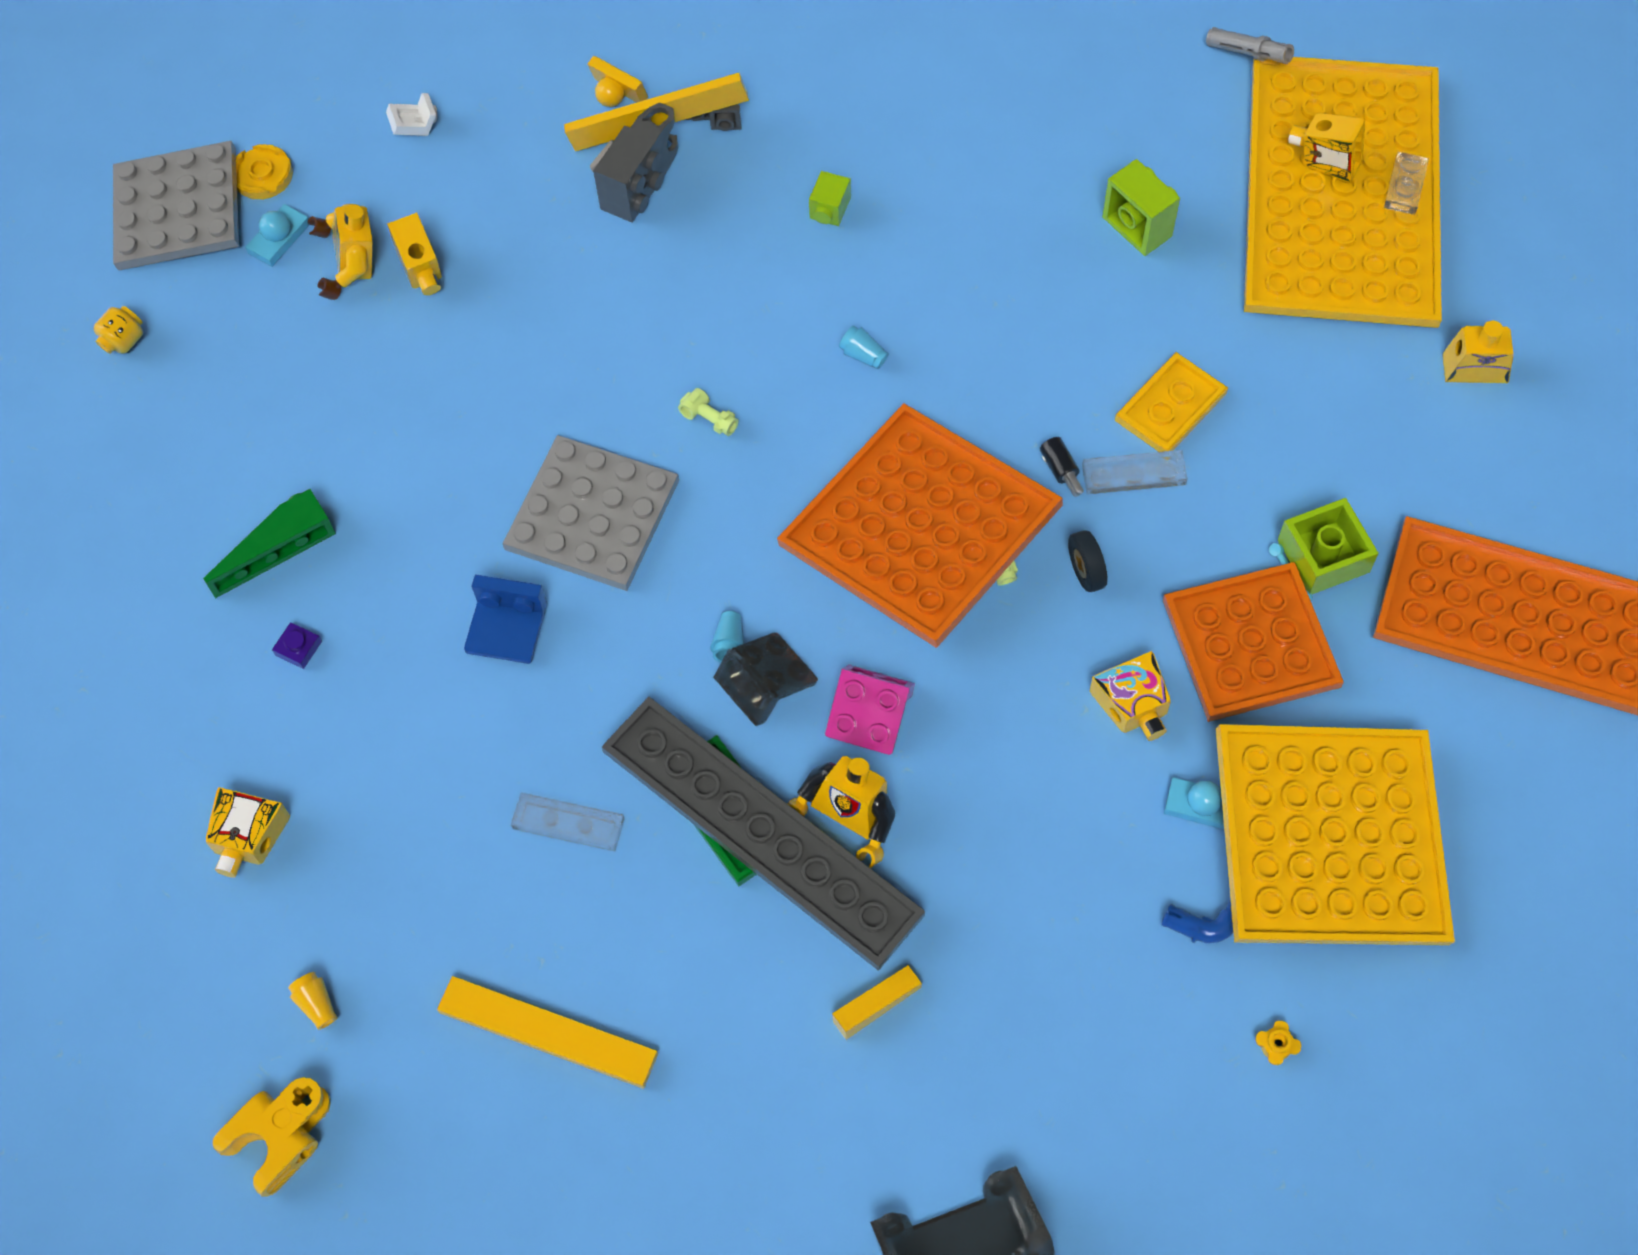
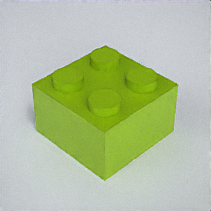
M1135 159L1108 178L1102 218L1140 253L1146 256L1173 236L1180 197L1172 187L1165 185L1151 168L1145 167L1138 159Z
M1346 498L1284 520L1278 537V542L1283 546L1290 563L1295 562L1305 589L1312 595L1370 573L1379 554Z

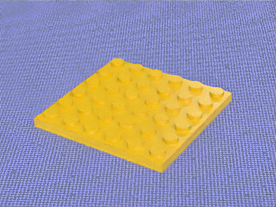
M1220 724L1215 729L1234 943L1449 946L1455 942L1428 730Z

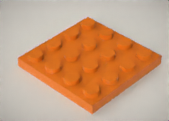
M1295 562L1164 594L1163 603L1208 722L1342 687L1344 681Z

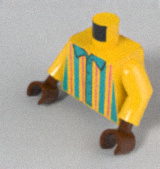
M345 204L334 208V212L328 214L326 220L314 216L308 219V224L315 226L313 231L309 232L310 235L327 238L332 228L338 274L335 275L336 279L334 281L324 277L319 280L317 287L322 289L319 296L336 300L341 293V287L346 288L356 279H371L373 243L366 207L356 204Z

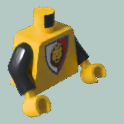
M842 756L837 764L829 762L814 768L797 791L799 794L798 798L791 799L787 804L804 817L808 811L807 802H812L811 807L867 840L871 838L868 845L857 851L856 858L863 861L869 853L872 858L869 868L875 866L884 857L880 844L886 842L895 818L894 807L887 795V781L884 777L870 770L869 763L863 758L851 759L848 756Z

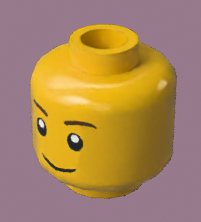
M125 306L121 308L110 307L93 327L95 334L98 336L95 342L109 354L113 351L126 354L142 337L143 330L141 324L143 322Z

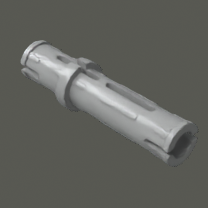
M1212 27L1206 37V43L1209 47L1254 56L1255 60L1259 61L1269 59L1288 64L1294 55L1293 45L1272 41L1267 36H1260L1258 38Z

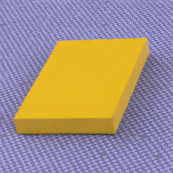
M1175 352L1116 414L1115 421L1167 458L1227 394L1228 387Z

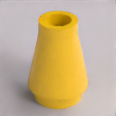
M315 972L307 973L289 985L288 988L292 993L290 999L315 1024L318 1030L329 1026L338 1019L333 1010L322 977L318 978Z

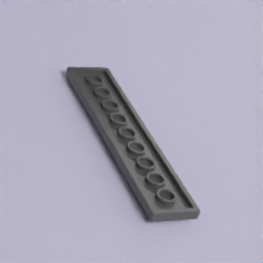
M648 697L603 744L602 751L604 754L878 971L925 916V911L652 698Z

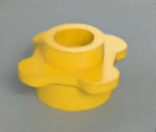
M1276 1021L1273 1028L1266 1032H1258L1255 1038L1256 1044L1261 1047L1262 1052L1272 1065H1281L1283 1060L1290 1054L1297 1055L1301 1051V1042L1293 1038L1289 1032V1025L1284 1021ZM1275 1040H1280L1282 1045L1277 1046Z

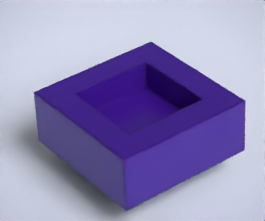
M290 622L272 648L275 656L304 669L322 643L319 635Z

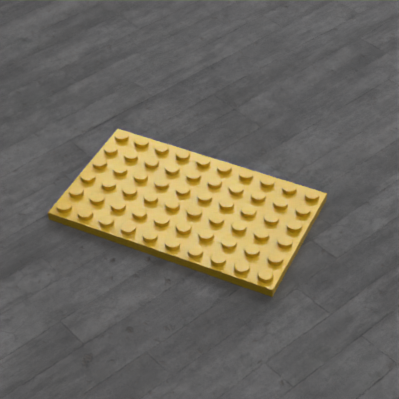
M1293 57L1291 62L1283 64L1269 59L1259 61L1253 58L1244 312L1439 328L1442 321L1438 67ZM1318 113L1365 119L1363 161L1352 182L1347 183L1307 167L1303 163L1304 147L1289 144L1288 142L1292 127L1297 125L1308 128L1314 116Z

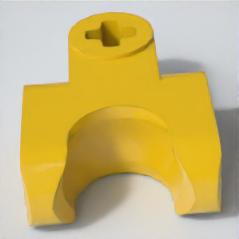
M305 1077L292 1081L276 1099L267 1091L259 1092L215 1135L212 1143L213 1148L220 1155L231 1156L240 1152L250 1142L264 1140L268 1147L267 1157L264 1164L255 1173L253 1185L261 1197L271 1196L295 1174L317 1149L318 1141L309 1132L328 1113L331 1104L330 1096L316 1081ZM307 1095L312 1100L308 1106L302 1101Z

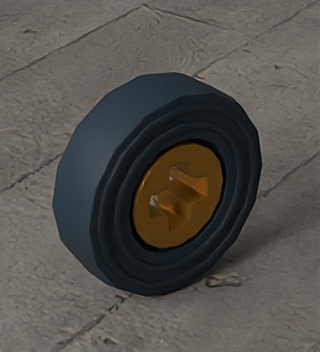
M1087 530L1070 535L1068 539L1070 559L1081 586L1087 592H1095L1105 588L1108 578L1106 564L1095 537Z

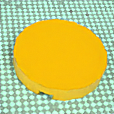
M259 144L252 146L253 150L248 152L244 150L236 156L237 191L241 195L250 199L264 200L278 195L290 184L293 168L290 159L281 148L273 145Z

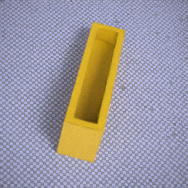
M909 965L833 1012V1023L847 1040L922 988V983Z

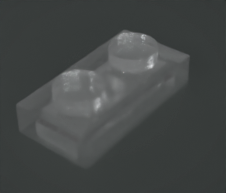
M1397 152L1383 208L1415 215L1429 158Z

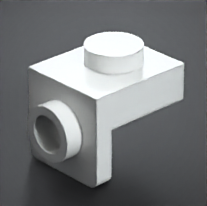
M428 93L421 94L418 105L388 104L386 110L394 135L428 136L432 124L437 120V108L432 104Z

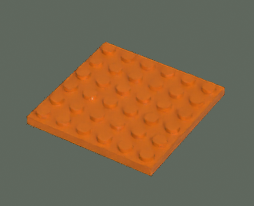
M903 403L778 536L777 540L780 547L937 648L1063 506V498Z

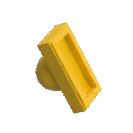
M593 56L587 65L594 79L599 81L595 87L596 99L603 106H617L622 102L624 96L636 103L647 100L646 90L640 80L597 56Z

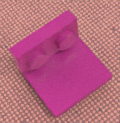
M852 665L844 667L841 670L825 732L826 737L884 754H892L906 702L912 697L915 683Z

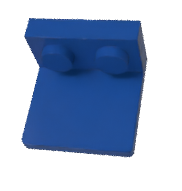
M475 574L471 587L477 604L465 642V652L471 655L530 664L547 607L542 585Z

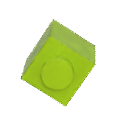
M821 171L809 198L810 219L822 224L839 226L851 199V178Z

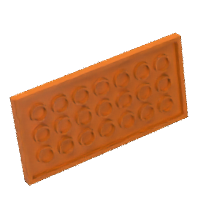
M1405 517L1373 638L1638 715V581L1412 517Z

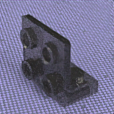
M772 633L729 649L713 676L755 726H759L767 721L778 700L812 687L818 681L814 673L778 633Z

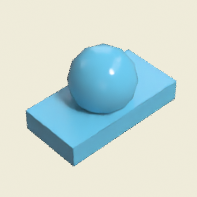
M285 204L278 211H269L263 214L259 220V232L245 247L247 253L272 267L309 226L308 216Z
M1173 777L1164 814L1224 829L1221 789L1211 781L1194 783Z

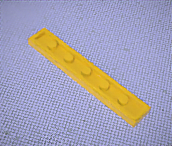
M735 73L564 124V129L576 152L615 140L624 126L630 128L639 115L650 106L659 102L673 108L674 121L678 122L749 101V97L740 73ZM662 112L656 113L652 116L651 121L656 125H660L668 118V115Z
M454 976L451 977L437 1008V1011L442 1015L642 1089L646 1086L658 1056V1052L651 1048Z

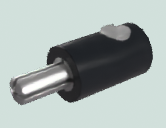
M1053 437L1047 440L1040 447L1043 460L1051 469L1058 483H1066L1074 497L1080 496L1084 492L1076 478L1080 470L1061 437Z

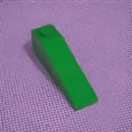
M308 489L303 493L294 494L286 502L280 504L203 579L216 599L336 533L311 489Z

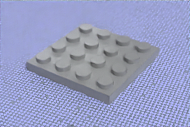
M232 141L113 164V264L118 271L239 247L236 148Z
M557 435L502 543L504 550L628 591L679 482L678 474Z

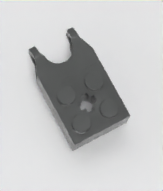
M659 102L650 106L639 115L630 128L624 126L594 168L593 173L601 210L633 223L639 213L645 211L650 196L654 190L657 191L661 187L664 175L670 168L678 150L677 135L670 134L675 122L672 107ZM662 112L668 115V118L660 125H656L651 121L652 116L656 113ZM668 140L672 143L669 148H667Z

